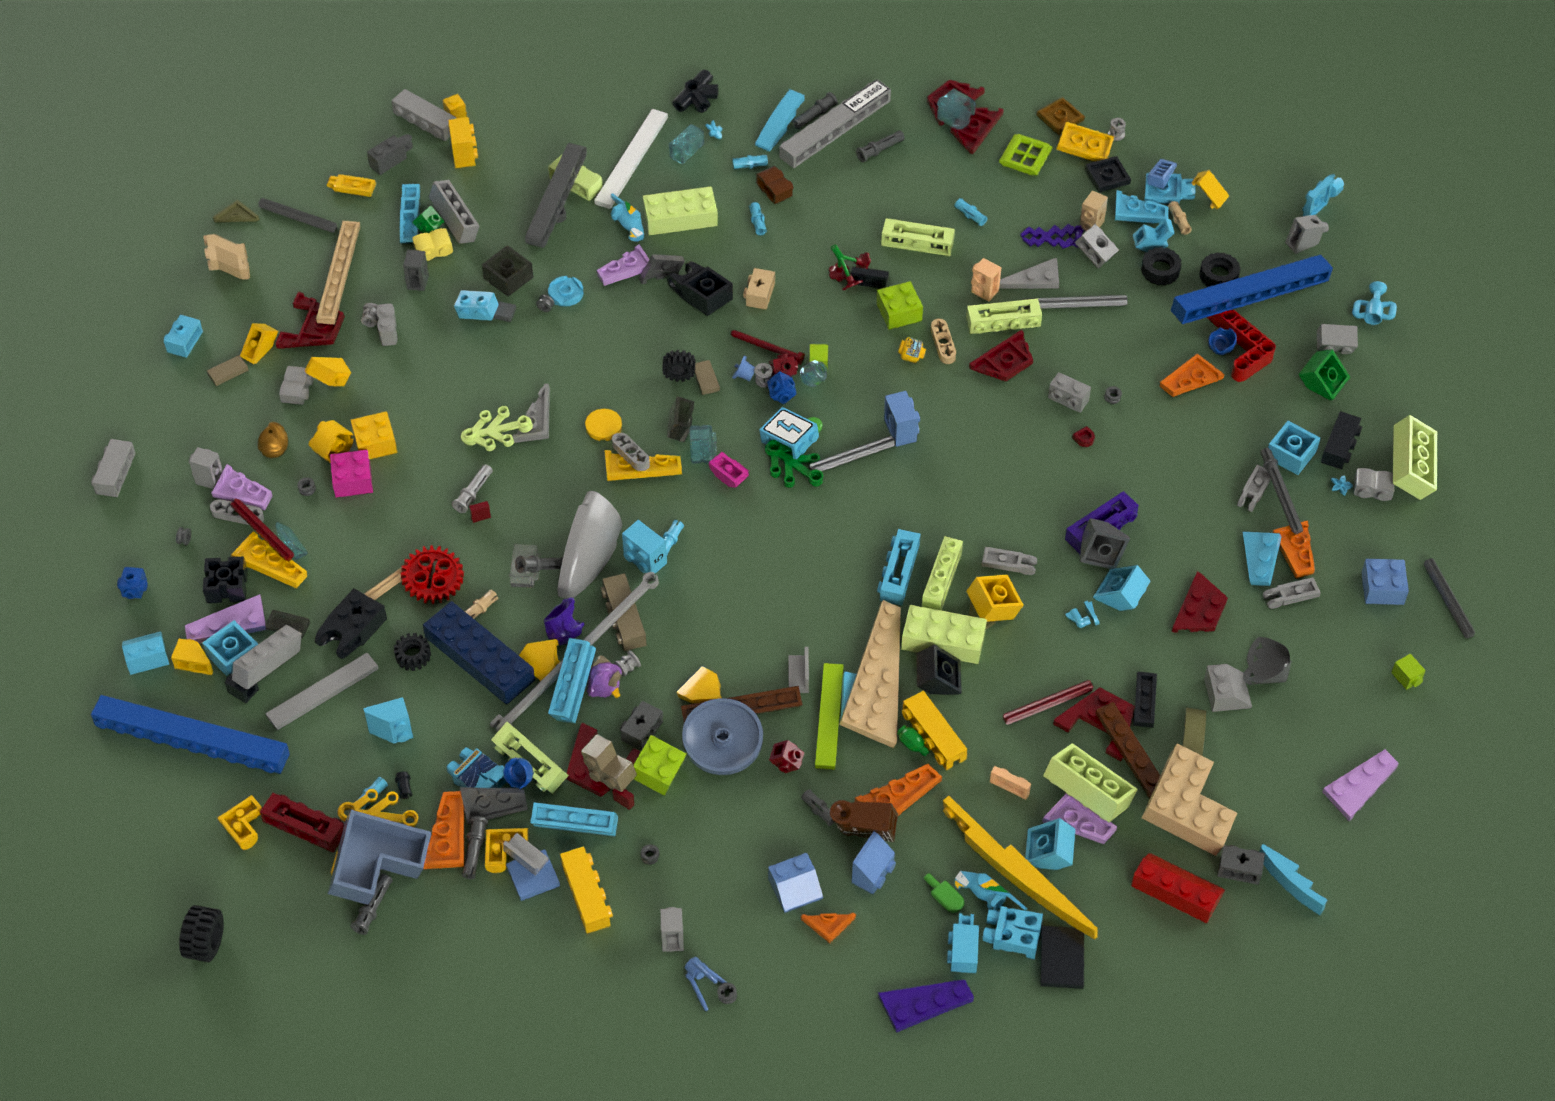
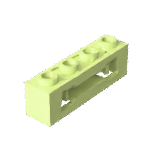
M886 218L882 231L881 246L951 256L955 229ZM893 238H898V241L904 239L903 243L892 242ZM931 243L934 244V247L943 245V249L931 248Z
M1029 299L967 306L966 319L970 334L1041 327L1042 312L1039 300ZM1030 305L1029 309L1022 307L1021 310H1018V306ZM989 309V313L984 311V314H979L978 312L979 310Z
M944 536L922 597V607L942 611L962 555L963 541Z
M508 722L491 739L496 744L494 748L500 754L504 755L506 753L510 757L508 761L512 758H523L516 752L522 745L544 764L538 771L532 766L533 778L538 781L535 785L543 792L548 790L553 794L569 776Z

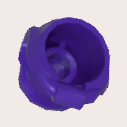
M572 597L563 599L544 619L548 639H557L558 645H567L569 638H577L582 633V628L585 625L584 622L575 621L572 617L575 608V600Z

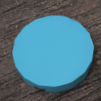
M561 276L549 284L548 296L554 300L555 305L569 307L577 304L582 299L583 285L577 278Z

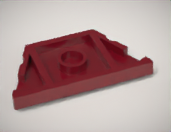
M948 80L927 96V103L938 124L942 126L985 93V88H971L970 84Z
M966 107L951 126L950 133L973 155L1001 118L1004 109L998 108V111H988V108Z
M1022 330L1018 331L969 363V369L1006 382L1032 365L1033 357L1031 352H1029L1028 343L1024 339V332Z
M1198 571L1172 627V632L1178 633V630H1190V632L1215 631L1226 606L1228 597Z

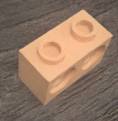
M983 258L973 266L971 292L989 302L999 292L1001 267Z

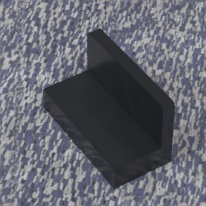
M855 266L852 267L851 275L855 281L863 280L862 283L858 284L859 286L882 289L886 288L889 272L870 268L862 269Z

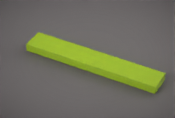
M824 663L815 768L835 770L844 664Z

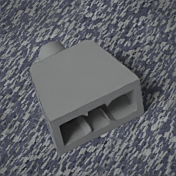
M1316 215L1297 217L1294 219L1285 243L1295 254L1319 243L1322 234L1329 229L1328 224L1322 222Z

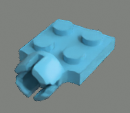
M1146 173L1145 202L1150 200L1160 204H1170L1176 201L1180 204L1181 199H1195L1196 185H1192L1194 179H1182L1181 174H1172L1164 189L1147 184L1149 173Z
M1331 174L1323 181H1319L1316 188L1310 190L1305 197L1306 204L1302 209L1303 216L1316 215L1328 204L1330 197L1337 196L1343 190V180L1339 177L1334 179L1335 174Z

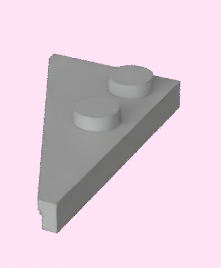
M1057 258L1000 279L999 289L1059 288Z
M548 383L544 384L540 389L537 401L531 404L526 413V416L532 421L533 428L526 433L518 431L517 434H513L514 443L549 438L550 387Z

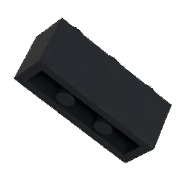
M1339 412L1324 449L1321 463L1341 470L1345 463H1349L1352 455L1349 451L1350 449L1354 450L1357 443L1355 436H1360L1363 427L1360 426V417Z

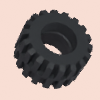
M194 905L188 910L183 920L179 937V948L183 958L211 962L219 950L224 930L223 913L220 909Z

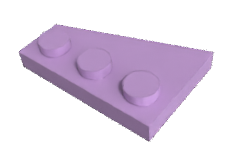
M228 464L212 491L214 498L231 502L236 498L246 505L256 506L262 510H266L273 496L272 491L255 481L247 479L244 474L234 471Z

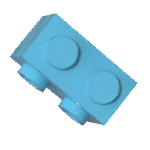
M461 290L454 307L459 318L492 320L499 304L494 292Z

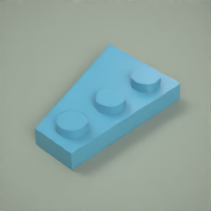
M1116 191L1115 220L1160 224L1165 218L1168 219V206L1150 200L1145 202L1137 199V196L1131 195L1130 197L1123 195L1122 191Z
M1243 532L1251 585L1270 586L1281 535L1280 533Z

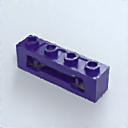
M1123 491L1066 529L1065 540L1080 554L1083 532L1090 518L1108 522L1120 530L1123 525L1133 522L1137 518L1139 505Z

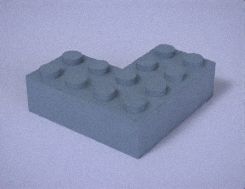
M351 810L345 820L328 894L369 905L375 893L380 869L417 879L424 867L431 832Z

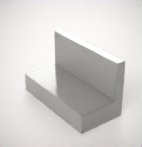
M808 647L804 648V655H789V687L799 686L800 693H809Z
M518 833L509 842L505 841L503 843V851L535 876L549 861L546 855Z

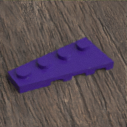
M965 979L878 993V998L896 1033L974 1001V996Z

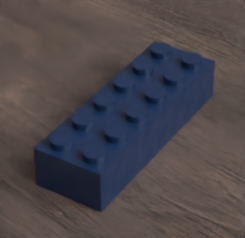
M449 602L423 624L427 640L506 705L535 681L534 668L454 602Z

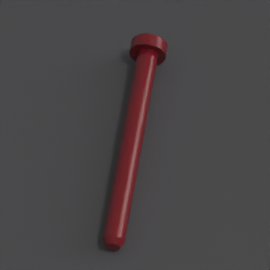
M731 331V336L780 355L788 354V357L794 356V360L797 361L798 365H801L804 361L805 353L803 352L797 354L742 332Z

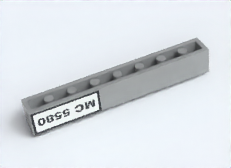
M878 79L868 83L866 87L857 91L850 98L845 99L841 104L832 108L828 113L819 117L818 120L806 126L805 129L796 133L789 140L783 142L780 145V159L792 168L797 167L891 101V89Z

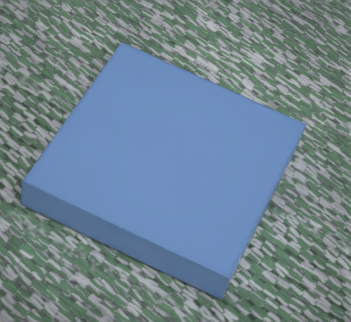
M541 850V852L548 857L546 850ZM550 859L536 876L516 860L506 863L521 901L560 887Z

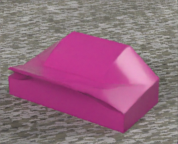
M723 452L709 462V468L714 475L728 487L736 488L749 476V470Z

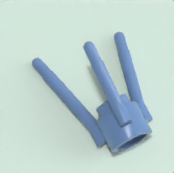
M694 957L685 965V969L688 972L686 978L690 981L703 1009L708 1011L706 1002L694 979L699 980L706 976L715 984L718 981L722 984L726 983V981L708 968L705 963Z

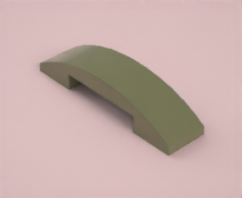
M1186 708L1183 746L1202 756L1206 710Z

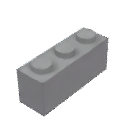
M110 439L108 446H105L104 456L98 462V470L91 480V485L94 487L96 494L118 497L136 454L132 442Z

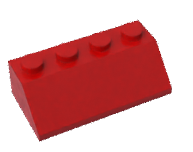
M1151 853L1142 859L1134 873L1131 887L1206 924L1225 892V889Z

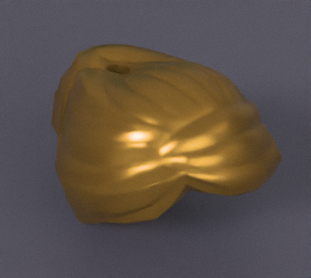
M276 422L269 423L268 427L259 435L258 450L268 458L280 457L286 451L288 436L284 427Z

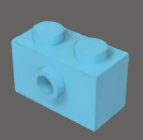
M180 315L174 321L169 333L164 337L167 352L187 358L203 332L200 320Z

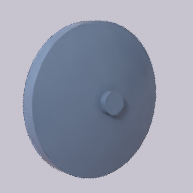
M719 698L706 701L692 710L683 726L682 742L685 753L695 766L711 774L730 775L746 769L756 760L762 748L763 729L759 718L747 705L733 699Z

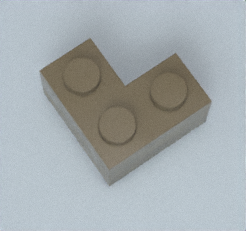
M597 734L581 750L584 763L589 770V776L596 782L600 781L606 784L610 789H617L622 792L637 776L633 763L618 756L612 741Z

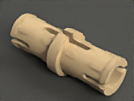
M1171 202L1168 208L1172 213L1174 223L1178 225L1181 234L1186 235L1190 233L1192 228L1187 221L1185 212L1181 210L1178 202Z
M489 590L483 597L476 599L473 605L465 612L473 619L481 613L484 614L487 608L498 600L497 594L493 590Z

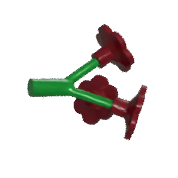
M836 244L832 245L830 249L838 259V263L829 267V277L836 279L838 282L846 279L848 284L842 289L843 291L862 283L863 280L855 281L853 279V276L849 273V267L845 265L844 259L854 262L857 268L868 269L871 262L869 253H861L859 258H852L843 255Z

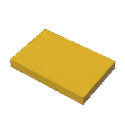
M1065 122L1056 150L1096 162L1108 158L1115 136Z

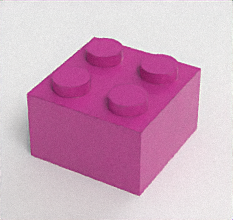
M368 450L330 454L332 484L336 498L373 493Z

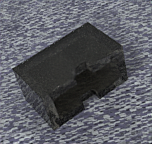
M676 397L669 414L668 438L685 442L692 428V414L695 401Z

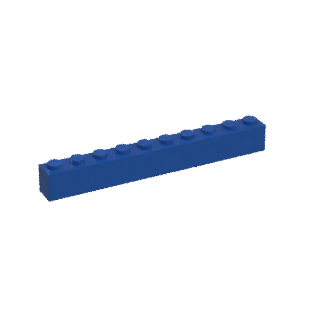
M1317 255L1174 297L1170 311L1181 324L1189 323L1327 282L1333 267L1322 255Z
M103 695L100 696L91 713L94 724L101 729L108 728L120 734H131L139 739H150L158 744H169L174 748H184L192 753H203L211 758H222L230 763L244 764L249 768L256 767L268 773L275 772L281 774L290 755L287 743Z

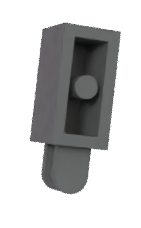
M408 134L400 138L393 135L367 151L369 166L381 175L407 158L406 152L413 148L412 137Z

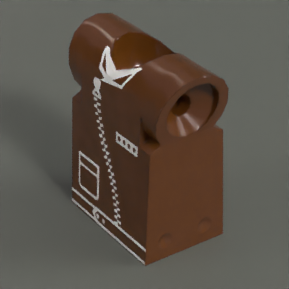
M839 800L831 805L830 816L842 834L870 838L872 833L876 832L884 841L894 842L898 813L892 803Z

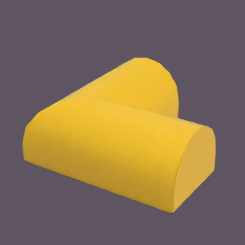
M252 795L217 818L242 850L251 848L258 840V834L249 822L260 816L262 806Z
M528 828L486 829L485 869L488 872L501 873L506 870L507 853L503 851V843L505 841L509 842L516 833L529 842Z

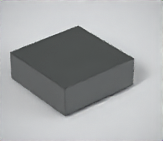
M498 302L499 305L494 314V319L511 322L516 311V305Z

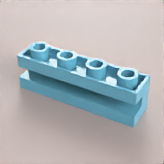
M569 638L548 712L557 721L576 723L596 648L590 646L588 641Z
M542 803L533 804L531 824H534L535 827L616 836L618 815L615 812Z

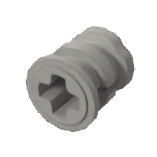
M1115 118L1111 120L1108 135L1115 136L1114 141H1120L1125 137L1126 122L1124 119Z
M366 303L363 306L364 311L361 323L367 327L377 325V304Z
M760 363L754 369L756 385L765 388L768 387L767 381L772 377V367L767 363Z
M631 650L627 652V656H622L620 661L614 662L615 665L621 668V675L626 676L628 671L632 672L635 666H641L638 657Z

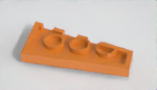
M926 764L905 774L903 778L888 782V785L872 789L870 793L864 796L855 797V801L892 803L899 816L940 783L942 776L929 764Z
M460 791L443 792L423 869L464 867V806Z

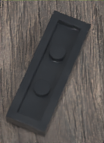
M1137 671L1133 726L1154 727L1157 673Z

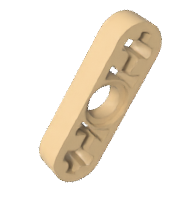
M935 319L931 323V334L939 359L944 364H951L956 359V349L947 322L943 319ZM946 339L948 342L942 344L939 342V340Z

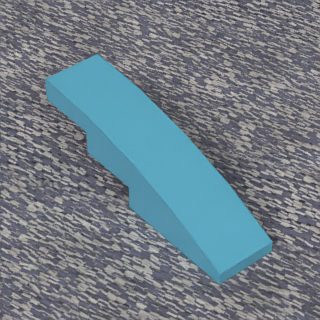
M791 89L787 92L765 124L755 146L769 152L787 132L788 124L796 116V110L804 101L803 94Z
M402 184L400 243H413L412 238L419 234V229L412 221L420 215V184Z
M1262 844L1259 852L1265 853L1264 866L1269 873L1298 901L1318 915H1321L1327 899L1311 890L1313 882L1297 873L1299 865Z

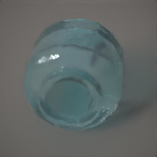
M817 360L807 363L800 370L801 381L810 387L819 385L827 378V367L823 362Z

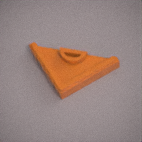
M853 912L843 915L829 913L813 916L803 914L801 916V920L828 943H831L856 918V914Z

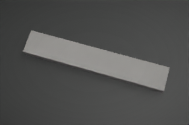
M365 653L265 713L266 717L274 728L279 730L377 671L378 665L368 653Z

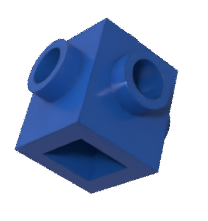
M780 371L767 381L770 391L769 395L774 401L785 404L797 394L793 378Z
M124 567L122 576L118 578L117 587L120 589L122 597L129 599H141L148 585L143 568Z

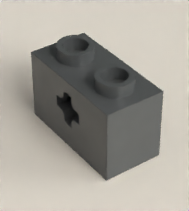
M407 250L403 264L407 289L425 291L429 277L426 253L419 250Z
M642 701L638 707H634L628 721H624L621 725V740L642 751L649 737L653 736L663 723V711Z
M1224 845L1220 856L1217 877L1259 885L1265 853L1253 849H1241L1233 845Z

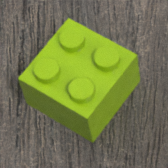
M911 281L877 290L876 304L889 330L922 321L923 305Z
M651 735L634 764L637 774L634 780L665 796L687 754Z

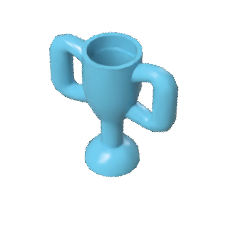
M1380 281L1372 282L1369 285L1373 299L1370 301L1357 300L1353 304V317L1364 318V321L1371 325L1380 324L1382 319L1392 320L1396 316V303L1392 301L1381 302L1380 296L1387 290L1386 284ZM1361 305L1366 306L1363 313H1359ZM1390 307L1388 315L1383 313V308Z

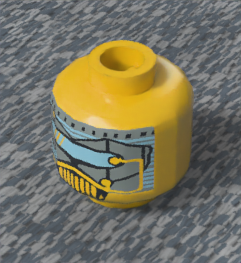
M907 337L901 341L898 354H900L902 360L917 363L919 358H924L926 349L923 348L922 341Z

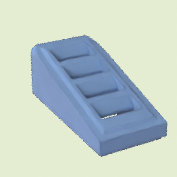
M1160 159L1150 171L1147 184L1164 189L1177 163Z

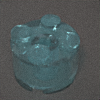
M952 89L944 97H940L937 103L939 106L938 119L959 130L969 124L971 121L969 118L971 114L974 115L976 110L975 101L956 89Z

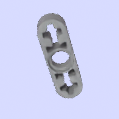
M616 433L612 436V447L635 470L645 471L650 467L649 456L627 434ZM629 450L635 451L634 453H626Z
M217 499L210 504L213 517L249 525L240 515L232 514L235 510L230 505L231 501ZM246 505L255 515H258L257 517L262 522L264 521L261 508Z

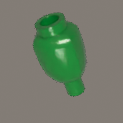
M904 725L898 730L899 740L906 748L913 752H920L924 757L930 752L924 746V738L914 728Z

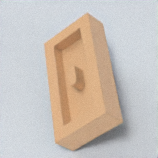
M994 766L991 771L990 783L1026 800L1030 794L1031 783L1025 778L1011 774L1004 768L1000 769Z

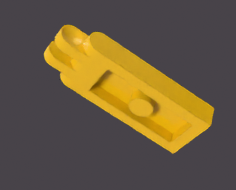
M341 174L330 176L327 182V187L332 188L336 192L367 197L372 196L376 186V182L373 179Z

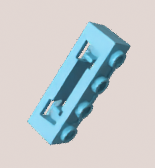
M898 529L897 535L892 537L891 547L893 549L888 551L886 559L888 566L883 567L882 577L884 579L883 582L879 581L877 593H880V601L885 600L892 604L903 605L920 546V533ZM901 550V556L906 557L899 586L900 578H895L894 575Z

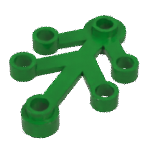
M770 440L766 444L765 453L771 457L770 475L773 478L781 475L778 457L785 463V487L792 488L795 485L792 467L807 477L812 486L818 487L823 483L824 475L822 471H811L801 464V462H809L811 464L819 461V454H801L797 459H794L793 455L786 453L792 452V448L782 445L776 440Z

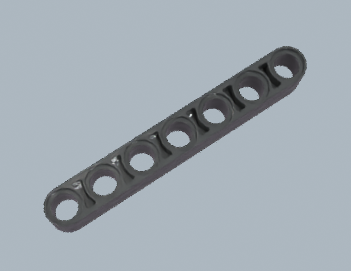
M572 143L567 144L525 236L526 244L544 248L586 158V147Z

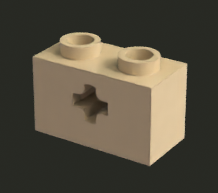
M1093 190L1082 204L1080 225L1085 231H1088L1095 224L1100 228L1105 220L1108 197Z
M754 268L753 274L748 277L749 286L744 289L743 298H746V306L767 310L775 286V272Z

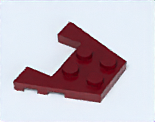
M297 292L293 307L308 310L309 312L299 334L280 332L275 343L276 348L334 344L345 318L344 313L338 310L335 324L317 323L316 318L320 303L312 297L304 296L302 292Z
M1100 687L1056 717L1053 725L1069 733L1077 720L1081 719L1107 733L1095 714L1097 709L1114 702L1130 727L1135 706ZM1111 741L1105 753L1121 762L1123 756L1114 742Z
M582 722L567 770L569 776L566 780L602 797L611 789L606 784L600 781L596 782L589 776V770L584 763L581 750L596 734L598 735V730ZM633 748L626 759L631 761L634 766L641 751Z

